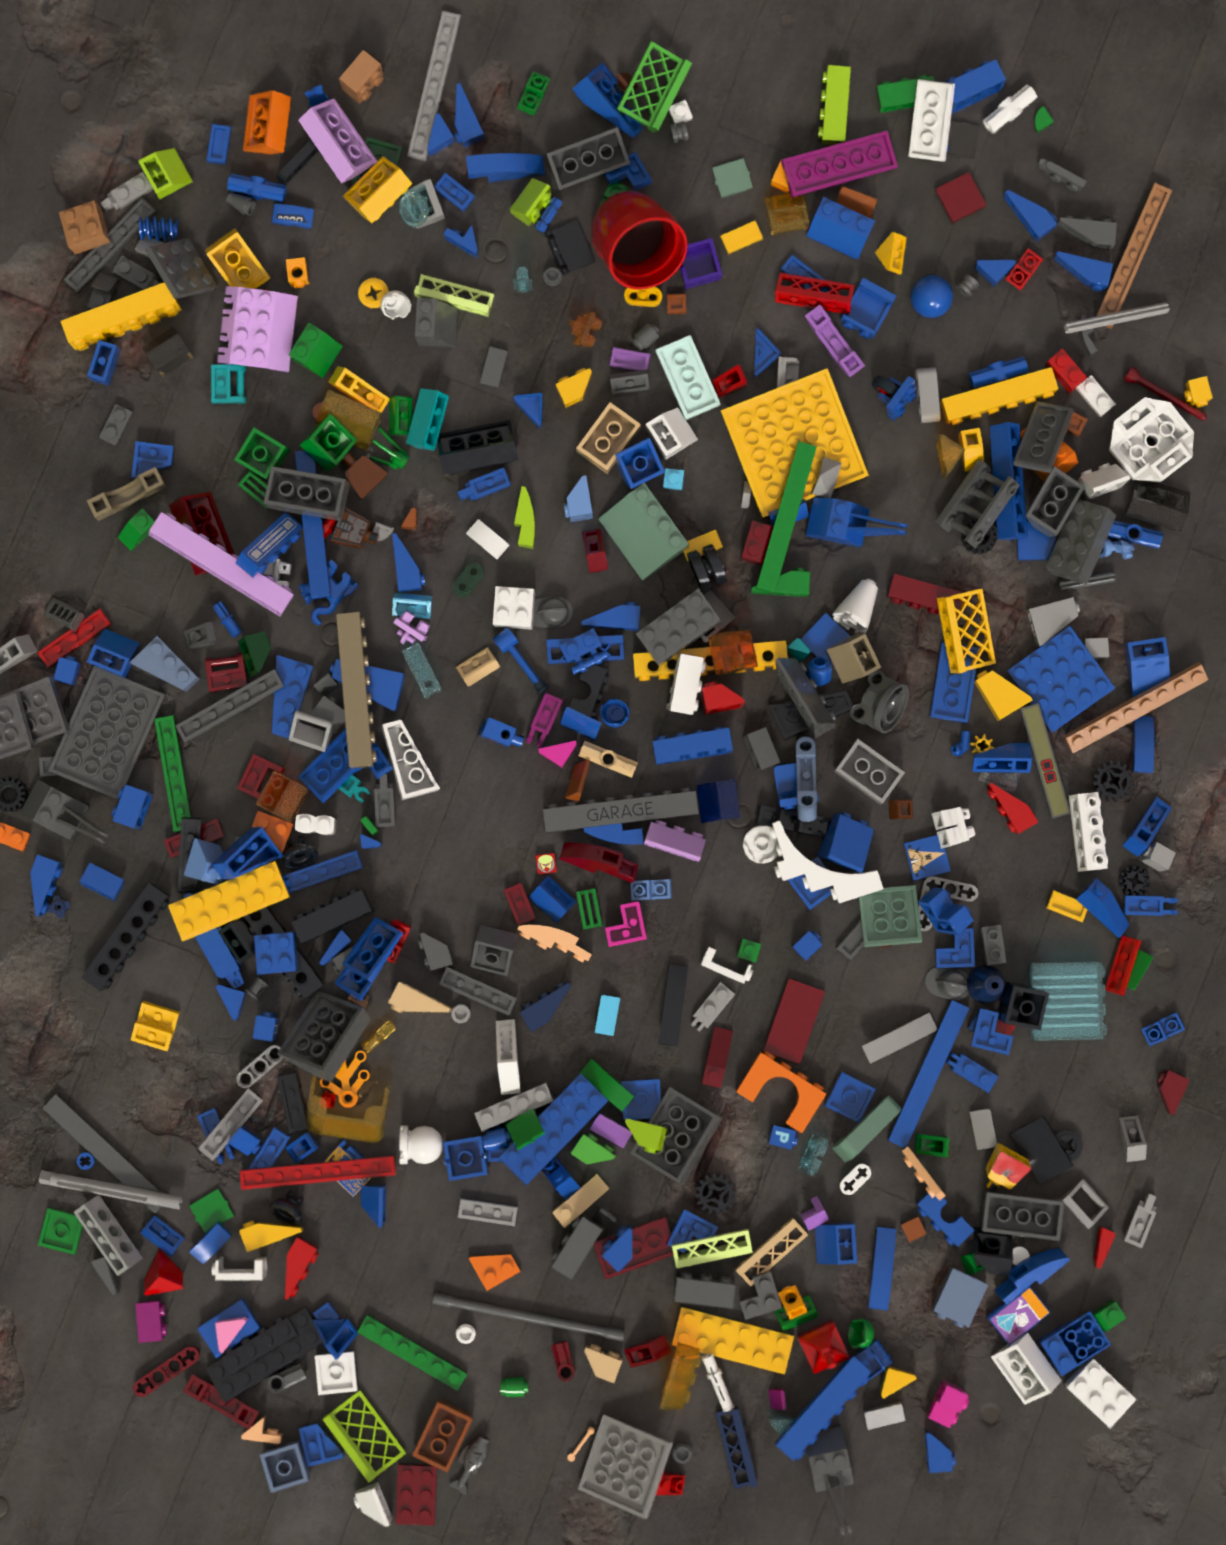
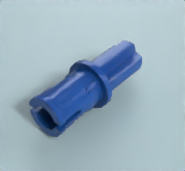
M220 601L213 606L214 611L222 621L221 624L225 625L232 638L243 632L234 620V615L229 613L223 602Z

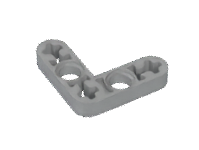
M928 877L922 884L920 894L921 899L930 891L929 886L926 885L931 880H934V884L941 885L940 881H943L944 883L941 887L945 889L947 884H953L956 887V891L950 895V898L966 902H972L978 897V889L974 885L938 877ZM959 885H962L961 890L965 891L972 888L971 891L974 892V896H970V899H968L966 894L960 893L961 897H957L960 889ZM918 904L920 920H923L924 914H920V911H923V909ZM926 917V921L929 922V925L921 928V931H928L932 928V923L928 917Z

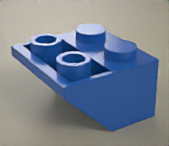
M104 629L95 642L87 662L126 678L132 666L129 662L135 658L141 643Z
M853 1222L828 1223L815 1227L817 1264L839 1265L857 1263L856 1234Z
M630 1224L627 1227L623 1225L616 1232L617 1237L613 1241L609 1239L602 1246V1257L617 1272L632 1259V1226Z

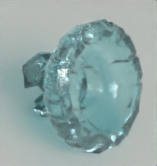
M416 192L403 194L399 202V213L402 220L411 227L423 225L428 218V214L432 212V206L428 207L426 203L429 199L425 196L422 197L421 194Z

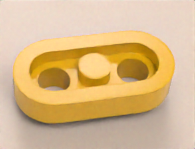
M656 287L641 290L627 288L624 292V299L632 306L656 307L662 301V293ZM634 293L637 295V298L631 299L630 295ZM655 295L656 299L654 301H651L649 299V296Z

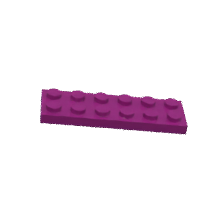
M888 131L781 160L791 198L898 168Z

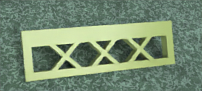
M421 274L419 284L414 291L417 298L438 299L454 308L487 317L489 316L494 299V294L423 274ZM424 280L432 282L435 288L432 290L423 288ZM448 286L452 289L453 293L451 295L440 292L439 289ZM463 291L469 292L471 299L460 298L457 294ZM481 296L489 298L487 305L479 303L475 299Z
M748 1229L672 1245L674 1262L677 1269L753 1253ZM745 1235V1241L733 1243L737 1236ZM719 1240H724L728 1243L727 1245L714 1247ZM700 1244H705L709 1247L708 1249L695 1251ZM686 1248L690 1252L678 1255L677 1249Z

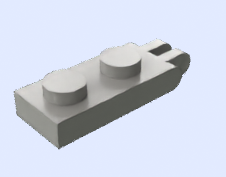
M720 982L693 1015L695 1020L691 1023V1026L694 1027L699 1021L701 1024L697 1031L700 1032L704 1026L708 1028L735 994Z

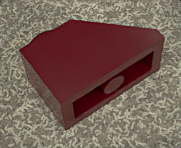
M600 529L581 532L589 573L607 570V559Z
M1164 1070V1073L1161 1072L1158 1076L1157 1083L1159 1084L1157 1088L1166 1112L1174 1115L1190 1080L1169 1070Z
M665 1335L650 1338L624 1349L631 1368L656 1362L672 1353Z

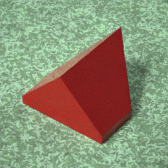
M160 1248L144 1279L145 1296L183 1289V1272Z

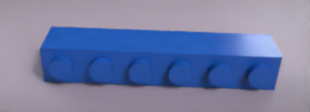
M1006 422L990 426L992 475L1004 482L1010 476L1020 485L996 519L998 540L1010 541L1027 538L1023 467L1014 466L1013 463L1021 443L1020 424ZM994 485V496L997 494V492H998L999 489H1000L999 487H997V486H995V485Z
M851 1355L774 1442L775 1445L792 1461L796 1458L799 1460L806 1452L804 1450L808 1444L812 1445L819 1436L817 1434L820 1430H825L832 1421L830 1419L834 1414H840L845 1407L843 1404L848 1399L852 1400L858 1392L856 1389L861 1384L865 1385L869 1381L871 1371Z

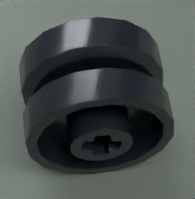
M712 543L702 548L704 560L697 550L687 553L690 567L702 592L712 588L710 576L717 586L727 583L724 566Z

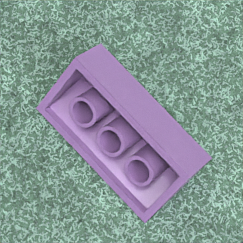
M335 99L311 107L298 120L341 183L355 178L377 162Z

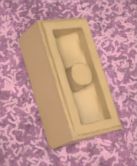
M487 647L458 665L456 669L469 687L498 669L500 665Z

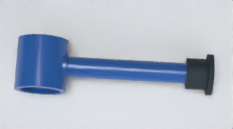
M508 627L492 638L503 654L507 651L511 653L533 682V687L538 692L536 693L537 695L549 687V684L546 685L543 680L538 678L516 649L515 645L519 641Z

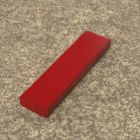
M99 608L81 622L76 632L69 629L37 653L46 666L50 668L58 663L59 657L65 658L66 655L68 656L112 624Z

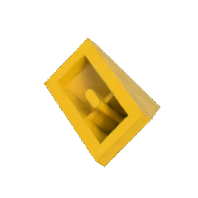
M888 1366L884 1373L880 1394L884 1399L917 1378L912 1372Z

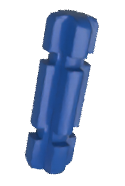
M556 197L552 198L550 201L551 205L546 207L540 217L541 221L538 220L535 228L540 232L544 233L546 231L547 224L551 223L557 213L556 209H559L562 205V201Z

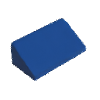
M156 1215L151 1218L141 1231L145 1238L170 1257L185 1239Z

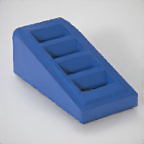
M343 929L337 933L319 963L322 966L328 964L352 942L350 936Z

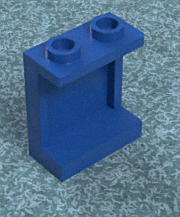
M863 278L852 298L850 315L843 314L840 322L849 330L855 329L859 331V335L862 337L874 339L895 301L896 295Z

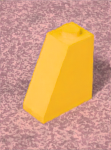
M986 670L976 676L978 679L974 681L997 721L1033 700L1028 694L993 670L989 673Z

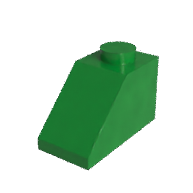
M141 509L128 521L118 538L132 551L149 535V530L155 521L144 509Z

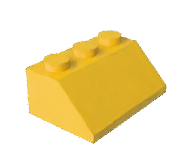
M382 157L343 197L366 220L373 223L408 190L412 182L399 167L385 157Z

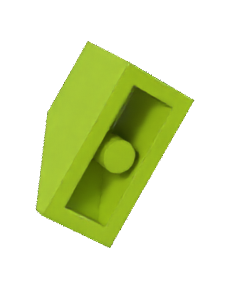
M631 1119L625 1120L639 1146L644 1147L645 1152L655 1154L656 1150L662 1152L667 1132L666 1128Z

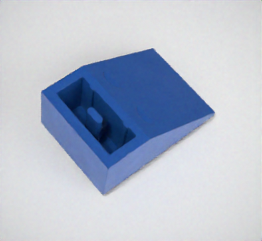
M1166 637L1129 642L1124 645L1132 698L1170 678Z
M1090 1311L1055 1328L1038 1339L1061 1376L1111 1345Z

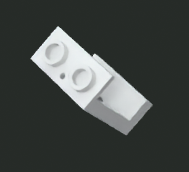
M710 947L707 948L700 965L741 983H745V980H750L753 970H750L751 965L747 964L743 975H740L711 962L716 950Z
M220 1256L212 1264V1275H215V1280H263L267 1276V1256H259L255 1260V1269H224V1256Z

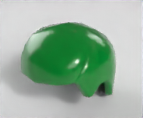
M866 1319L853 1320L848 1331V1341L852 1348L863 1349L870 1346L875 1334L873 1324Z

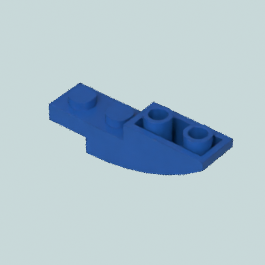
M1060 1248L1038 1253L1011 1268L1009 1278L994 1291L1007 1305L1033 1282L1037 1281L1039 1284H1042L1070 1259Z

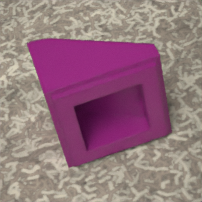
M769 1389L770 1407L776 1410H786L784 1389Z

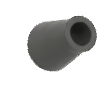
M230 192L226 199L227 203L231 204L243 215L250 216L256 207V202L252 198Z

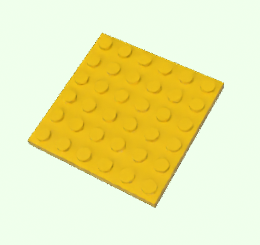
M828 368L721 410L722 417L762 518L768 516V512L780 507L798 441L817 446L802 497L805 501L817 496L812 494L823 457L842 463L834 489L869 476Z

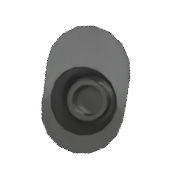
M563 597L535 599L533 625L539 628L566 625L572 618V605Z
M934 967L926 975V987L935 996L950 1000H961L969 994L967 990V979L969 976L961 970Z

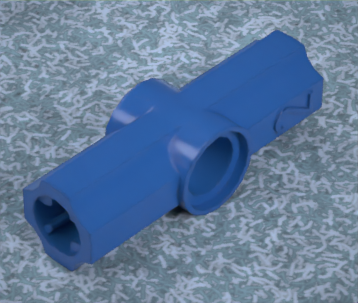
M231 173L228 178V191L246 194L253 199L263 200L264 198L283 203L286 196V185L268 182L266 179L258 176H251L250 178Z
M1024 356L1007 362L999 361L988 365L987 368L970 372L969 381L972 388L977 389L1028 373V365Z
M1114 521L1108 537L1124 540L1130 544L1136 543L1159 549L1163 539V532L1143 528L1137 524L1131 525ZM1129 530H1135L1138 537L1131 538L1128 534Z

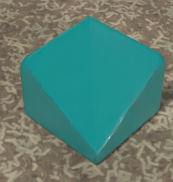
M799 638L787 647V651L798 662H801L811 652Z

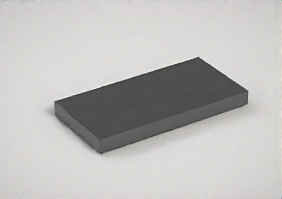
M1037 401L1013 461L1014 466L1051 473L1074 409Z

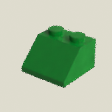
M308 323L288 355L291 360L323 379L343 346L319 328Z
M330 413L309 432L299 445L325 471H328L337 466L357 439Z

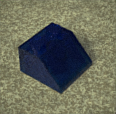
M735 779L696 785L701 823L740 818Z

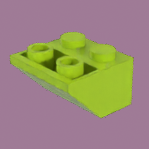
M175 148L154 152L138 161L159 199L193 182Z
M532 178L510 208L511 214L528 226L532 222L536 223L541 215L539 212L543 207L546 208L552 200L550 198L551 187Z

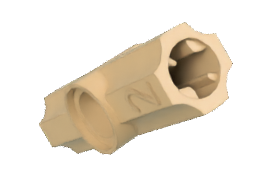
M584 741L579 753V757L632 778L638 764L636 761L587 741ZM610 754L613 756L614 761L612 764H605L603 757Z

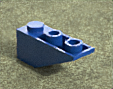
M38 854L30 874L35 916L42 917L48 911L49 903L47 902L49 897L55 893L56 885L54 884L56 879L60 878L63 867H61V862Z

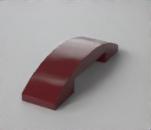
M193 1374L183 1390L187 1395L203 1402L249 1430L259 1414L257 1410L237 1398L224 1403L214 1385Z

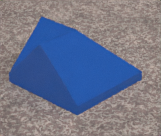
M386 1185L361 1186V1206L378 1227L385 1225Z

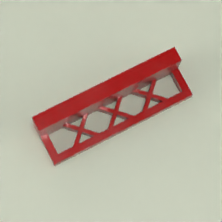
M780 273L775 290V302L812 309L821 305L825 311L850 315L855 285ZM782 280L791 281L793 284L789 287L782 286ZM804 283L810 284L811 288L808 290L802 289L801 285ZM823 286L828 287L830 291L827 293L821 292L819 288ZM840 290H848V291H849V295H848V296L840 295V294L838 293V291H840Z

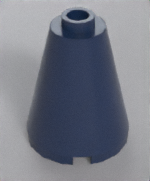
M980 966L969 974L967 990L975 1001L990 1004L997 1001L1003 995L1005 979L1002 973L995 967Z

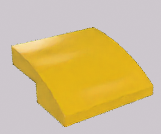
M143 1001L138 1019L134 1025L131 1041L168 1051L180 1012Z

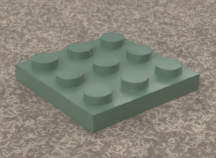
M916 885L887 887L858 897L864 947L922 943Z

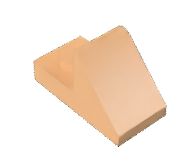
M265 1415L252 1425L250 1430L247 1429L242 1434L241 1439L280 1444L283 1439V1433H279L278 1429L268 1428L267 1431H264Z

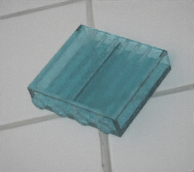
M1102 962L1029 963L1030 987L1050 993L1041 1030L1031 1029L1032 1041L1104 1039V1035H1107V1025L1103 1024V1016H1106V1005L1103 1004L1106 988L1105 985H1102V977H1105V967L1102 966Z

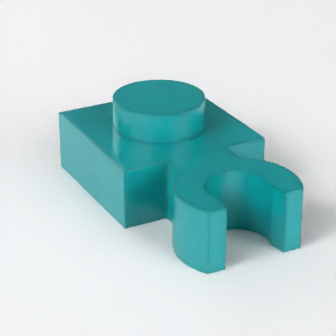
M353 775L338 788L350 798L354 794L355 798L362 803L364 800L360 798V794L362 792L370 794L367 788L359 787L362 782Z

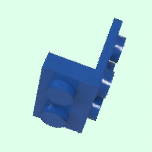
M796 762L776 765L774 767V776L779 806L784 807V809L795 808V805H797Z

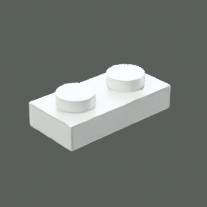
M1092 375L1076 388L1099 417H1102L1116 405Z

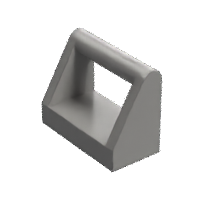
M431 179L423 181L404 193L416 228L445 219ZM426 190L434 214L421 220L412 195Z
M296 710L289 741L325 752L332 738L333 722ZM300 719L325 727L326 731L299 723Z
M1084 1178L1078 1181L1060 1198L1087 1229H1090L1109 1208ZM1080 1187L1100 1208L1090 1219L1071 1198Z

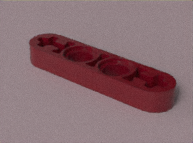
M190 1345L134 1383V1393L139 1397H145L193 1365L200 1358L199 1349L194 1345ZM187 1350H189L190 1352L194 1351L196 1353L194 1355L195 1359H187L185 1361L187 1365L185 1366L183 1360L179 1357V1355H181L182 1358H184L186 1355H188ZM176 1360L179 1362L180 1369L178 1371L170 1369L171 1361ZM157 1371L162 1372L164 1375V1379L161 1382H157L153 1378L154 1373ZM150 1380L152 1384L145 1388L146 1392L138 1390L140 1387L139 1383L144 1385Z

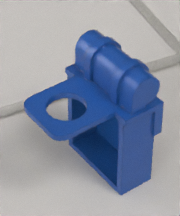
M878 1339L873 1341L867 1348L860 1349L854 1355L856 1359L871 1371L869 1374L871 1378L869 1380L883 1370L885 1371V1368L893 1363V1360L890 1358L891 1356L885 1351Z

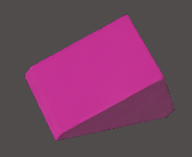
M571 741L538 750L540 755L563 768L577 744L576 741Z

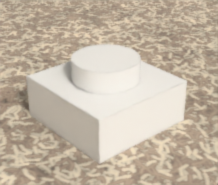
M686 100L670 106L669 113L674 125L693 119Z

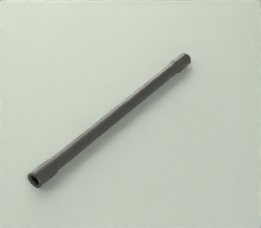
M436 1292L434 1293L432 1303L602 1336L622 1342L625 1330L531 1313L456 1298Z

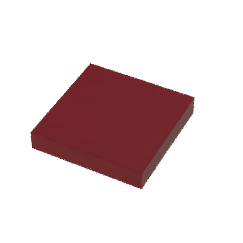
M969 172L935 189L952 224L986 207V203Z

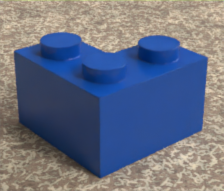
M933 887L918 903L937 932L959 935L974 921L970 915V910L964 905L954 904L946 889Z

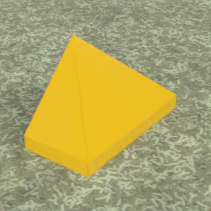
M892 232L875 251V254L887 270L900 275L902 274L907 237Z

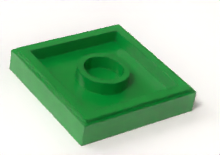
M48 1207L38 1246L76 1255L83 1225L74 1213Z

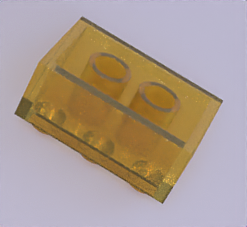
M328 389L321 404L314 428L331 413L357 439L354 446L367 451L382 418L381 412Z
M677 1342L661 1394L659 1409H683L684 1403L689 1402L691 1392L688 1390L690 1385L694 1386L697 1374H694L695 1367L699 1368L702 1356H699V1348Z

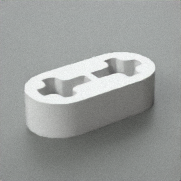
M863 1163L857 1164L840 1181V1190L846 1195L855 1193L870 1178L871 1169L869 1166ZM858 1168L867 1169L865 1177L861 1175L858 1179L855 1178L859 1174ZM854 1179L855 1182L851 1185L853 1189L845 1191L844 1182L847 1181L849 1183Z

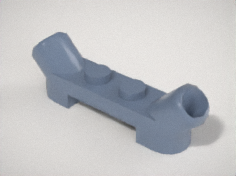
M803 736L796 741L798 819L803 822H811L817 818L815 741L811 737Z

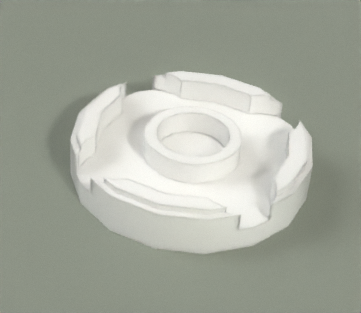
M760 825L753 827L747 832L743 839V849L750 860L755 863L765 864L778 856L775 846L779 844L777 838H772L770 827Z

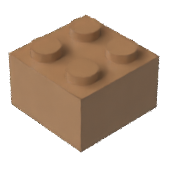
M363 50L342 74L339 81L342 90L360 104L363 100L366 101L370 97L371 90L375 86L378 87L382 83L384 74L381 64Z
M95 200L59 212L67 245L74 254L111 243L102 209Z

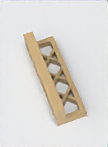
M792 1217L735 1268L736 1272L751 1287L754 1281L744 1274L751 1267H757V1274L769 1271L808 1234ZM797 1227L802 1235L798 1239H789V1233ZM780 1241H786V1249L783 1252H774L775 1245ZM765 1254H772L770 1264L760 1265V1259Z

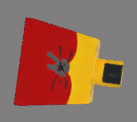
M997 1143L985 1168L987 1177L990 1179L986 1186L993 1192H996L1001 1185L1007 1189H1012L1031 1170L1029 1159Z

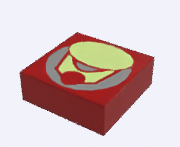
M554 853L535 856L538 875L557 872Z

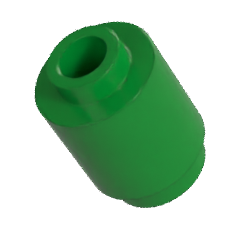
M506 1377L504 1380H501V1395H506V1397H525V1393H528V1381H524V1377Z

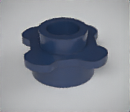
M60 896L53 897L52 904L47 908L48 912L56 914L58 918H64L65 913L70 908V902L62 900Z

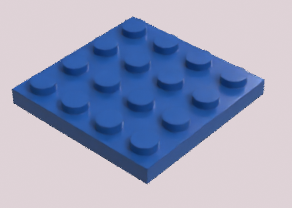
M1071 626L1008 670V673L1019 688L1033 699L1030 703H1039L1044 722L1052 733L1116 688Z

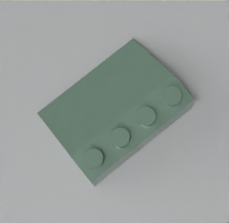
M645 483L630 492L598 519L642 581L689 548L686 539Z

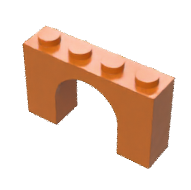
M767 1051L764 1054L760 1052L736 1092L753 1102L768 1080L774 1077H784L791 1080L797 1089L798 1097L785 1123L803 1133L826 1096V1093L823 1092L825 1088L816 1082L813 1085L807 1082L808 1077L800 1072L797 1075L790 1071L792 1067L786 1063L781 1062V1064H778L774 1061L775 1057Z

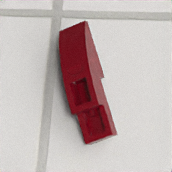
M564 842L559 860L592 873L600 870L630 883H633L639 865L624 859V853L586 843Z

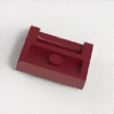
M237 653V656L217 659L205 658L209 692L242 688L248 684L242 653ZM238 663L239 668L213 672V667Z
M253 754L237 789L269 803L271 800L270 795L285 768ZM271 768L274 771L263 794H261L258 790L268 769Z

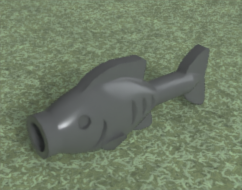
M479 1435L476 1440L462 1450L458 1462L464 1464V1470L459 1480L453 1481L449 1486L459 1490L464 1495L468 1493L466 1482L471 1472L476 1475L479 1467L485 1462L489 1442L487 1437Z

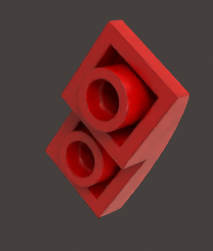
M1027 249L1005 280L1021 291L1043 259L1030 249Z
M397 919L392 921L391 926L403 934L387 961L393 964L396 963L412 927Z

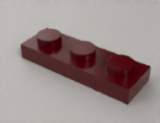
M218 819L201 825L200 840L211 843L225 837ZM181 833L164 840L170 858L180 855Z

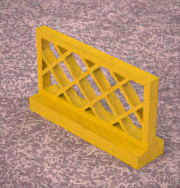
M983 589L937 598L950 673H963L968 670L996 664ZM974 594L978 596L976 606L969 602ZM958 598L963 601L959 610L955 608L953 599ZM967 605L973 609L969 618L962 613ZM976 613H979L982 618L979 625L972 621ZM960 616L967 621L963 629L958 627L957 623ZM970 624L977 628L973 636L966 632ZM980 631L985 635L983 643L976 640ZM963 635L970 639L966 648L961 645ZM973 643L980 647L976 655L969 651ZM983 650L988 652L989 661L984 662L979 658ZM967 654L974 658L969 666H965L964 661Z

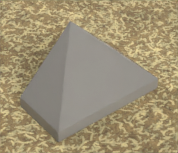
M823 457L812 494L823 498H831L841 462Z

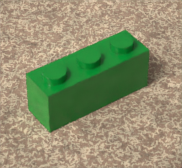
M921 75L913 80L903 78L895 83H891V81L880 83L876 88L879 112L913 108L915 106L918 79L934 81V76Z

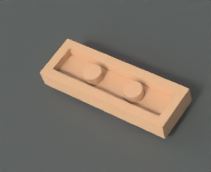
M906 1147L902 1150L905 1155L903 1160L909 1168L913 1166L916 1169L915 1176L921 1183L925 1181L928 1185L925 1189L932 1198L936 1196L939 1201L944 1198L945 1194L911 1149Z

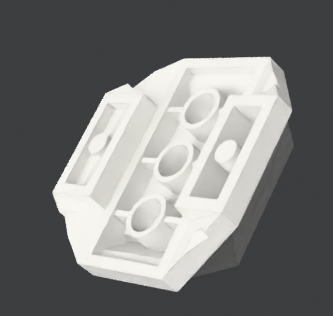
M1144 397L1113 422L1109 451L1132 480L1162 482L1192 458L1194 431L1170 402ZM1148 437L1154 439V446L1147 444L1146 439Z

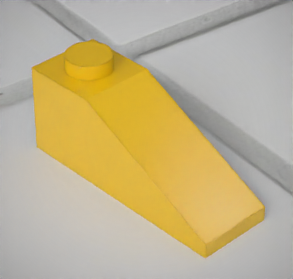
M337 366L328 381L338 390L381 415L390 400L387 396L344 367Z
M253 1220L243 1224L244 1228L240 1229L239 1232L246 1251L249 1252L300 1233L304 1229L303 1226L267 1222L254 1223Z

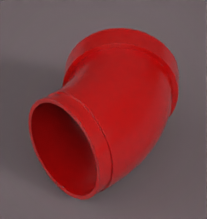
M625 191L610 196L600 205L592 221L591 237L595 250L604 260L614 279L624 287L641 290L658 286L678 271L686 257L688 245L686 234L675 217L664 210L654 199L643 193ZM660 220L662 238L659 247L652 256L635 264H624L612 259L615 246L627 231L643 222Z

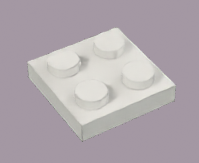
M354 1351L343 1352L337 1360L333 1358L331 1353L315 1355L318 1395L358 1390Z

